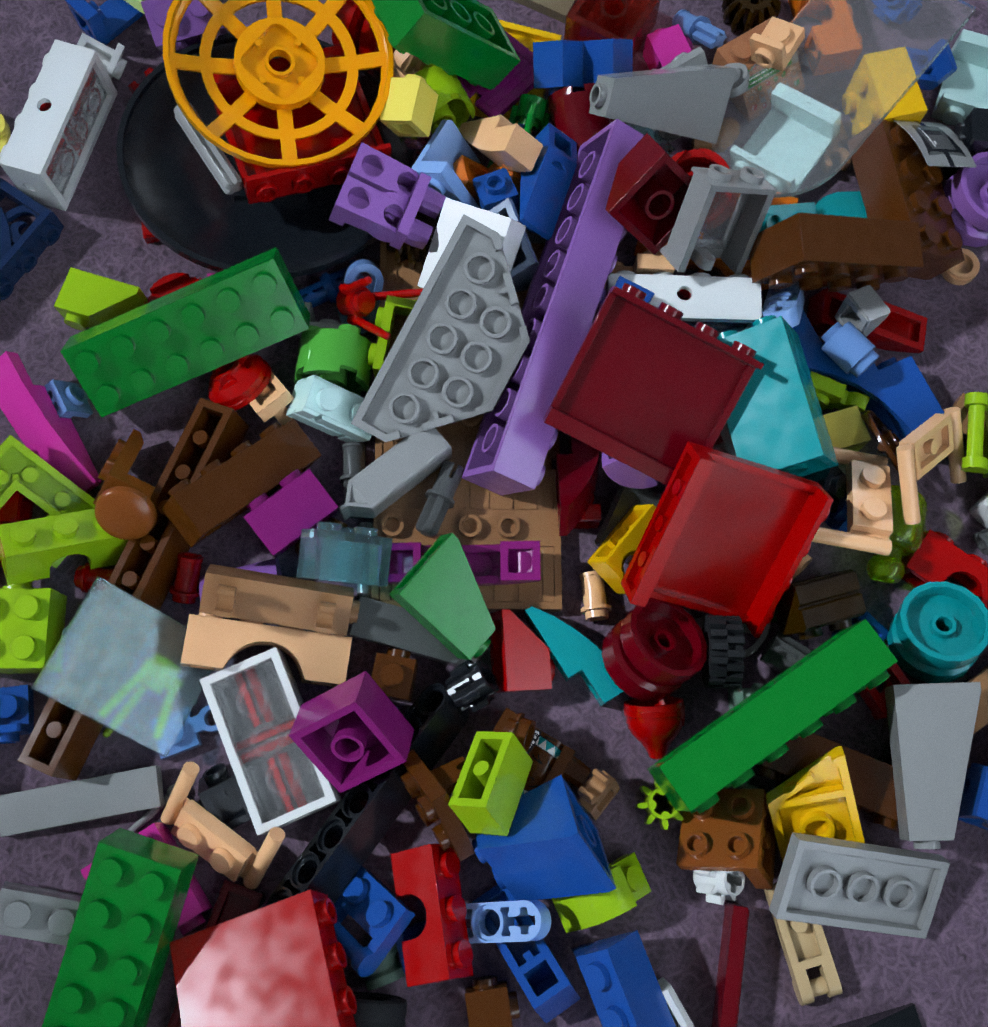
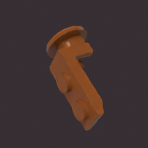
M133 429L127 442L119 438L98 476L104 483L93 502L95 504V517L100 527L111 536L123 540H135L144 537L152 530L157 520L156 508L150 500L155 487L128 474L144 444L141 432Z

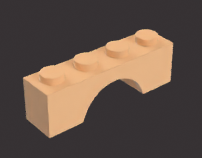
M199 612L198 615L189 614L180 663L182 667L220 671L225 668L233 656L246 648L253 646L277 647L293 660L299 671L302 683L336 687L346 681L352 637L305 631L300 628L281 625L279 627L264 625L262 622L239 619V621L223 619V617L213 616V614Z

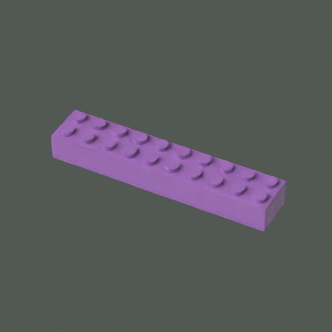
M615 119L580 145L577 153V167L552 238L546 240L539 259V265L521 310L530 343L494 410L484 414L462 475L463 479L500 496L535 490L544 477L546 468L543 464L548 450L556 442L558 430L544 423L543 418L592 325L596 310L604 301L606 295L604 286L607 277L616 266L618 258L615 254L619 242L622 241L628 231L605 208L619 162L644 135L619 119Z

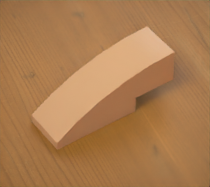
M502 115L464 122L459 128L462 136L474 148L498 166L511 171L531 172L543 147L542 143L518 124H512Z

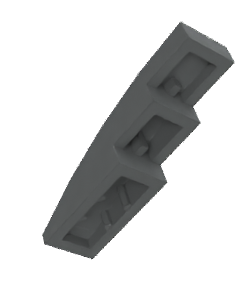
M360 597L357 623L353 622L351 637L385 645L390 648L409 651L412 655L428 658L429 661L457 667L467 661L466 659H458L403 607ZM490 645L478 658L472 657V662L475 663L478 660H483V663L488 664L491 669Z

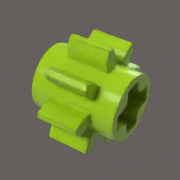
M655 780V789L650 790L648 787L640 786L639 789L645 795L644 802L635 804V808L645 809L648 815L644 819V824L649 825L654 819H659L661 829L668 830V819L673 818L677 821H683V816L675 810L668 799L666 800L667 806L670 807L668 812L659 811L656 813L654 811L657 803L653 800L654 795H665Z

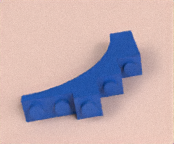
M804 310L802 311L800 323L793 327V329L799 336L809 371L847 385L845 390L849 392H859L868 396L870 399L866 410H872L887 428L897 435L900 441L935 413L944 414L942 407L912 356L898 362L893 357L880 363L878 366L873 363L858 378L851 372L846 374L821 349L826 342H821Z

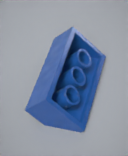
M638 930L579 945L572 949L602 1027H676Z

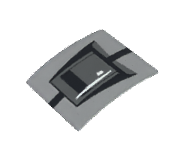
M894 120L913 138L923 154L927 165L976 168L974 159L967 147L946 125L935 122Z

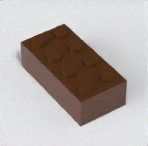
M880 119L849 141L847 146L867 217L872 219L919 222L924 268L908 273V277L930 280L965 261L961 249L963 245L962 238L956 231L951 216L953 208L950 201L946 198L942 186V172L938 166L927 165L919 147L907 131L897 123Z
M797 213L759 232L749 254L752 283L769 284V289H783L792 285H799V290L808 291L823 286L828 287L829 292H839L850 288L860 289L871 285L877 291L880 289L881 283H894L908 279V273L924 268L919 222Z

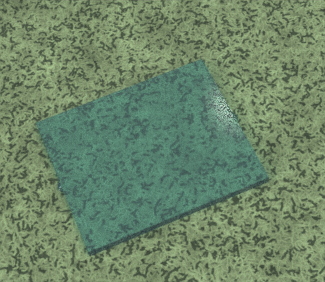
M97 577L68 627L63 629L61 639L31 689L167 757L192 707L198 702V696L202 690L199 679L209 676L211 670L181 666L186 626L103 578Z

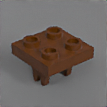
M414 749L409 751L407 761L402 763L406 773L400 778L413 799L417 796L419 797L415 808L427 827L432 824L435 825L431 830L441 848L446 851L451 847L459 860L463 861L475 853L463 827L464 824L449 807L448 803L450 801L449 796L454 791L465 758L459 757L430 771Z

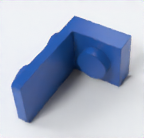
M65 0L80 29L88 36L105 45L144 15L124 0H107L99 7L92 0L88 3L85 0Z

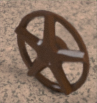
M872 410L866 411L861 417L878 440V450L889 457L898 471L896 447L899 446V438L891 429L887 428Z

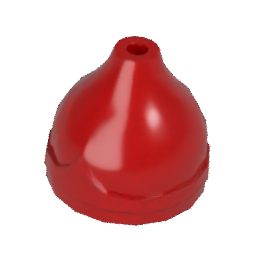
M669 696L660 702H643L636 698L624 702V716H626V723L631 734L644 746L651 759H662L666 756L669 746L679 735L682 726H684V699Z

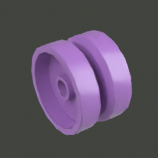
M988 151L977 153L972 157L976 168L960 167L954 175L942 184L945 196L952 205L953 212L951 216L955 229L962 238L963 245L975 248L988 245Z

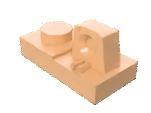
M272 372L271 379L266 388L249 404L264 423L273 416L282 426L293 419L286 416V406L294 400V397Z

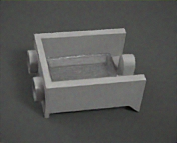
M711 164L709 168L692 167L693 176L668 243L659 251L678 272H685L690 258L700 269L705 271H711L716 258H720L735 274H741L777 190L764 179L765 174L762 171L753 167H743L742 170H731L719 164Z

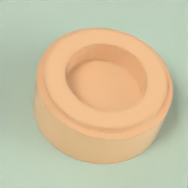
M961 248L965 261L941 273L943 278L953 285L968 284L980 270L979 259L968 249Z

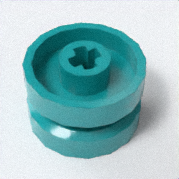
M947 581L922 584L915 587L904 598L897 614L894 616L887 635L889 650L898 660L896 662L897 665L911 677L927 683L953 682L962 678L988 646V609L978 596L963 586Z

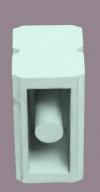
M316 375L297 381L292 393L294 400L289 403L286 416L331 436H337L338 439L344 442H365L370 440L371 434L351 424L364 400L363 397Z

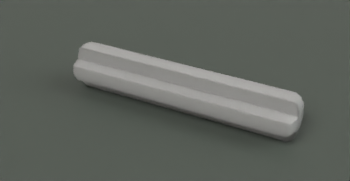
M190 104L191 107L193 108V110L195 111V113L197 114V116L200 118V116L198 115V113L196 112V110L194 109V107L192 106V104ZM176 105L173 110L175 119L224 193L232 195L235 192H239L243 187L242 179L224 152L206 140L188 121L180 107Z

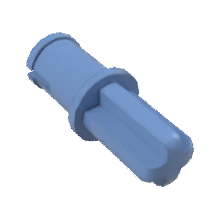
M682 9L673 17L672 26L679 24L683 34L689 37L694 45L702 44L710 49H717L723 46V42L727 38L725 31L713 26L709 18L705 16L697 17L689 11Z

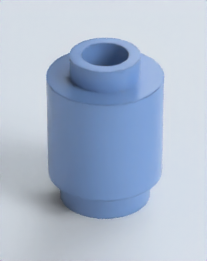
M850 321L843 326L839 322L835 323L821 337L826 342L821 349L846 374L851 372L856 378L863 374L880 357L874 351L876 346Z

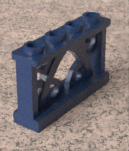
M0 178V202L7 197L19 206L12 208L6 213L0 206V302L12 294L14 285L25 273L34 269L38 257L48 246L58 241L64 225L52 210L39 204L2 178ZM24 215L36 218L30 226L24 221L10 224L16 218ZM29 226L27 230L21 235L22 229Z

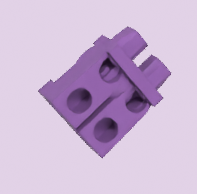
M361 142L335 202L329 221L343 226L344 222L368 232L378 240L390 243L389 246L400 250L403 243L423 250L430 238L433 227L416 219L417 212L419 211L436 219L446 197L428 186L432 177L422 172L419 175L412 168Z

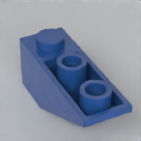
M548 123L535 137V139L543 144V147L532 171L521 172L519 222L525 225L528 231L537 233L546 240L552 238L577 167V142Z

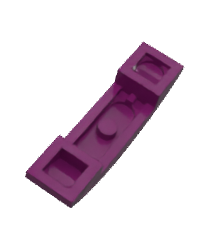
M500 541V544L461 545L478 586L541 581L540 541ZM421 542L381 543V583L397 585L432 545L422 546Z

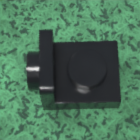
M220 763L206 770L202 778L199 779L198 796L206 811L210 812L231 829L251 820L231 764L225 766L224 763Z

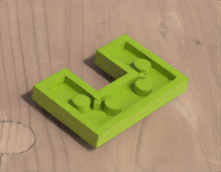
M9 435L0 445V509L16 491H19L48 513L47 516L95 508V504H93L95 499L12 435ZM67 556L58 559L52 566L57 568Z

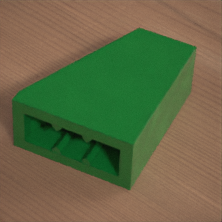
M453 533L440 535L389 595L458 659L471 660L472 657L478 658L486 651L491 643L489 637L496 628L459 539Z

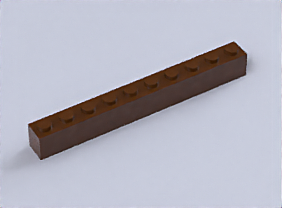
M200 397L150 498L157 512L155 526L144 537L128 540L17 761L51 777L77 780L109 715L108 713L105 717H99L98 711L123 686L169 592V588L175 580L178 553L188 552L190 549V545L162 510L170 498L168 491L186 478L192 483L202 477L199 472L214 460L219 459L224 463L232 458L230 453L242 443L250 427L234 409Z

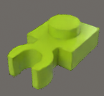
M813 371L810 372L821 410H832L833 408L842 410L857 405L860 412L865 411L870 399L868 396L859 392H849L845 390L847 385Z

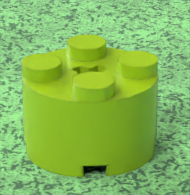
M433 64L425 65L422 70L414 73L423 77L426 83L438 94L429 137H411L413 145L419 149H424L423 145L428 143L442 120H452L459 130L461 124L467 122L470 115L472 119L475 116L474 105L457 75H449L442 68Z

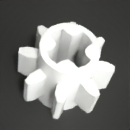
M693 870V882L697 887L696 892L706 894V902L723 905L725 900L735 901L736 896L742 892L745 885V873L740 871Z

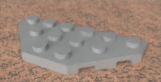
M463 214L351 424L388 443L494 410L530 343L498 232Z

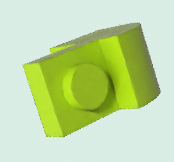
M635 852L623 855L609 864L616 889L607 893L552 898L566 933L590 928L611 920L636 907V901L651 892Z

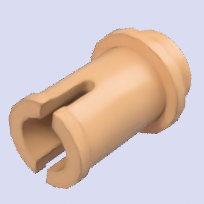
M596 571L583 572L579 575L584 607L580 609L581 614H584L585 620L589 622L608 619V612L612 608L611 605L607 604L604 579Z

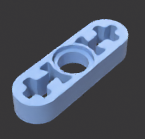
M792 285L783 289H769L762 308V317L774 315L777 318L782 316L792 328L800 323L805 303L804 291L799 290V285Z
M538 900L465 903L467 909L465 919H471V928H467L470 944L538 941L543 939L551 928L550 911L544 903ZM490 910H494L500 919L499 930L494 935H491L485 927V917ZM535 916V925L514 926V917Z

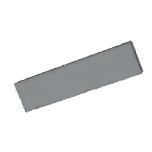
M155 765L0 795V837L165 807L161 766Z

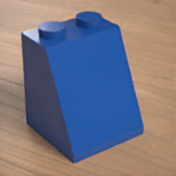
M562 775L521 795L508 836L475 833L476 838L472 840V846L479 861L483 864L489 863L499 887L502 890L507 888L516 901L607 893L616 889L598 828Z

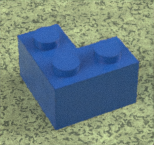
M613 38L589 41L556 40L533 42L534 89L548 88V96L568 86H572L573 92L585 91L584 84L596 83L598 75L633 72V40Z

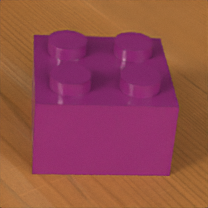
M299 469L293 471L279 482L281 490L271 497L264 493L246 506L250 512L244 516V519L275 558L338 513L337 504L310 469L304 473H301Z
M364 671L301 704L289 737L339 793H342L406 762L415 729L367 671Z

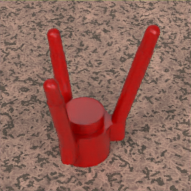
M370 276L350 284H340L336 304L339 312L348 317V324L358 325L385 340L390 339V333L363 319V317H366L373 311L377 300H386L387 295L400 298L419 297L423 290L406 289L371 292L365 287L373 281Z

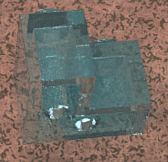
M318 522L317 529H302L296 578L388 587L393 538L378 537V529L346 528L342 527V524Z

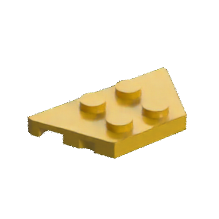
M842 746L833 748L765 794L782 862L784 861L792 832L865 843Z

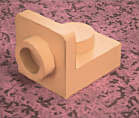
M772 16L762 34L753 33L749 39L751 60L763 68H774L783 72L805 38V28Z

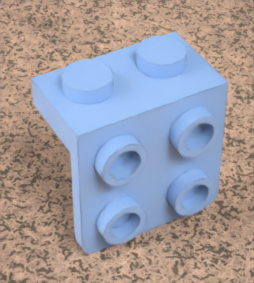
M444 119L440 122L413 164L412 169L419 175L422 172L432 177L428 186L446 198L480 208L455 173L453 163L461 155L479 164L481 162L454 122Z

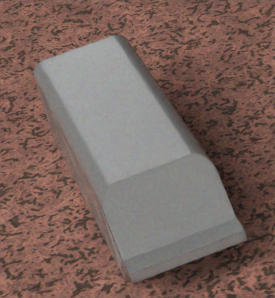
M436 428L402 439L348 481L346 501L339 507L344 521L350 516L375 518L440 468L444 461H449L452 458V448Z

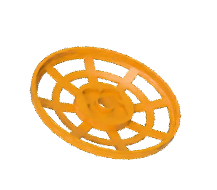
M193 0L172 1L167 11L163 29V61L168 84L176 103L188 121L206 140L223 152L244 162L266 168L280 169L315 164L352 150L370 133L380 119L389 96L391 77H393V49L388 41L389 34L384 24L374 13L375 6L372 0L353 1L369 22L379 51L359 55L356 54V49L348 30L336 16L347 0H327L324 4L319 0H228L224 4L220 0H199L213 15L202 34L199 56L176 53V39L179 26L188 6ZM266 1L267 18L258 20L248 27L233 15L248 5ZM281 1L299 5L313 12L315 16L306 26L294 20L283 18ZM327 25L338 38L345 56L325 58L317 37ZM222 26L237 39L234 59L211 57L214 40ZM274 57H283L289 61L291 66L288 70L279 72L274 70L269 62ZM381 67V80L376 101L369 116L362 122L346 111L355 94L358 71ZM177 70L201 73L208 95L222 112L208 126L200 120L187 101L179 82ZM347 72L345 88L336 104L319 91L323 84L324 74ZM213 74L236 75L244 93L231 106L220 93ZM258 103L263 107L277 111L278 129L258 125L243 116ZM311 103L325 114L322 119L311 125L294 129L292 110ZM335 122L353 134L344 143L328 152L310 158L298 159L295 140L317 135L331 127ZM237 125L253 135L270 140H280L282 159H271L247 153L230 145L220 137L231 127Z

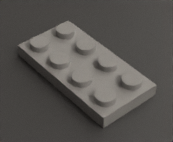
M792 832L769 911L776 919L926 939L950 862L939 854Z

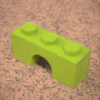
M95 508L0 525V559L8 586L50 578V567L62 557L73 554L87 556L90 569L116 565L128 540L111 536L100 527L95 517Z

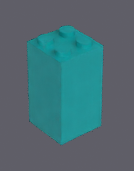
M770 315L755 320L752 323L753 327L740 332L729 330L720 333L717 340L729 346H732L734 341H737L752 348L757 352L754 359L764 364L762 370L755 369L727 420L736 456L799 477L837 466L836 455L797 332L782 316L776 318V316Z

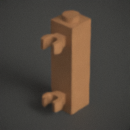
M210 564L205 573L199 612L213 614V616L238 618L312 630L330 635L347 636L348 625L357 623L360 602L353 600L354 588Z

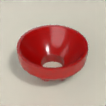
M249 354L214 369L209 381L208 397L212 402L232 408L235 411L241 409L256 399L266 388L271 379V367L261 356Z

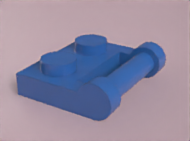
M361 866L334 903L337 913V922L334 924L337 941L342 944L345 954L351 959V967L360 977H368L374 973L416 915L373 873ZM348 914L373 938L368 946L363 947L341 924Z

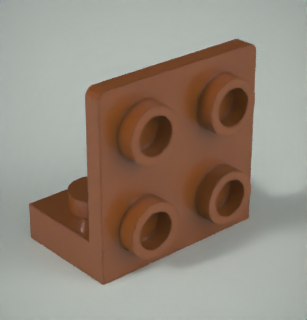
M721 789L717 792L720 800L703 813L683 811L682 816L684 819L681 821L676 860L677 866L682 870L740 871L745 873L756 889H772L776 835L765 794L767 792L765 789Z

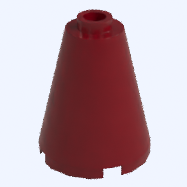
M595 83L584 84L585 91L573 92L572 86L564 87L548 97V111L553 126L577 142V153L580 145L614 121L613 119L589 113V96Z

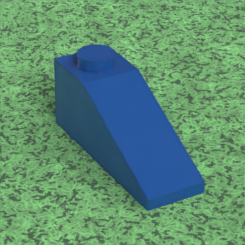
M497 884L472 903L516 901V899L507 888L502 890ZM490 910L485 917V926L491 935L496 934L500 927L499 916L494 910ZM529 915L514 917V926L535 925ZM544 938L538 941L496 943L533 1009L546 1024L581 999Z

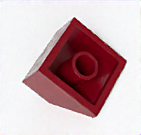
M646 133L619 162L605 209L655 255L669 240L692 178Z

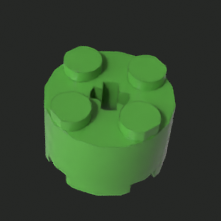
M342 324L338 329L309 325V329L302 332L299 340L294 378L295 384L298 380L316 375L361 396V392H368L371 386L373 366L368 365V353L371 342L360 335L361 329L351 324Z

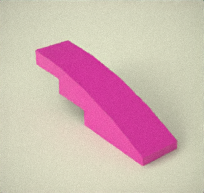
M5 351L0 356L1 410L27 448L86 493H89L102 481L98 478V472L72 420L59 417L45 386L32 383L18 353Z

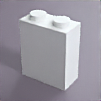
M446 198L417 286L424 288L463 214L499 233L510 273L526 226L512 218Z

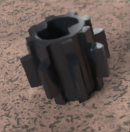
M472 660L463 662L450 672L451 677L445 682L448 695L453 700L454 705L457 708H461L462 711L470 708L474 713L491 704L490 701L495 699L494 694L499 691L496 676L491 671L489 665L483 663V660H478L475 663Z

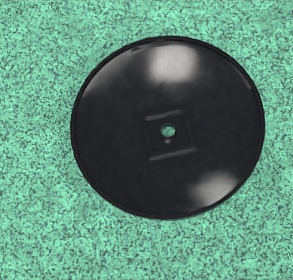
M231 33L219 35L214 40L211 57L234 59L237 39ZM318 39L322 48L335 46ZM201 41L177 53L199 56ZM164 61L147 75L128 101L119 125L116 145L117 166L124 191L130 205L146 228L165 246L185 259L212 271L220 272L277 247L291 277L294 278L336 266L360 253L376 240L368 232L344 222L343 226L329 221L343 184H331L312 189L307 193H294L278 197L270 202H257L253 204L248 203L243 187L239 192H235L232 195L225 194L175 119L173 110L178 104L167 81ZM372 69L358 71V80L369 108L372 110L377 98L381 78ZM177 70L179 82L187 101L192 104L204 124L208 126L218 115L214 103L205 88L201 73ZM379 119L376 125L383 143L391 144V158L412 168L413 145L411 137L397 136ZM223 134L220 138L227 142L225 134ZM224 152V154L226 155V157L238 173L233 157Z

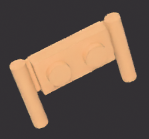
M959 407L944 409V414L935 413L899 442V446L896 447L904 523L907 525H915L921 522L917 480L922 478L945 457L948 456L951 483L960 484L967 481L966 472L961 470L962 458L965 457L961 409Z
M833 447L837 462L846 465L847 532L819 527L812 542L889 556L892 550V541L889 537L893 533L890 467L887 466L888 458L886 456Z
M186 762L161 814V821L166 825L174 824L171 834L183 846L192 849L210 863L215 871L224 874L233 882L241 876L246 888L256 889L285 838L284 830L280 827L271 828L259 851H256L253 845L210 812L206 811L205 808L193 799L187 798L200 768L195 762Z

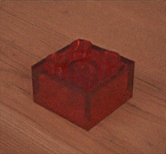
M577 0L566 16L564 40L632 39L634 58L645 41L647 34L651 32L656 24L661 0Z

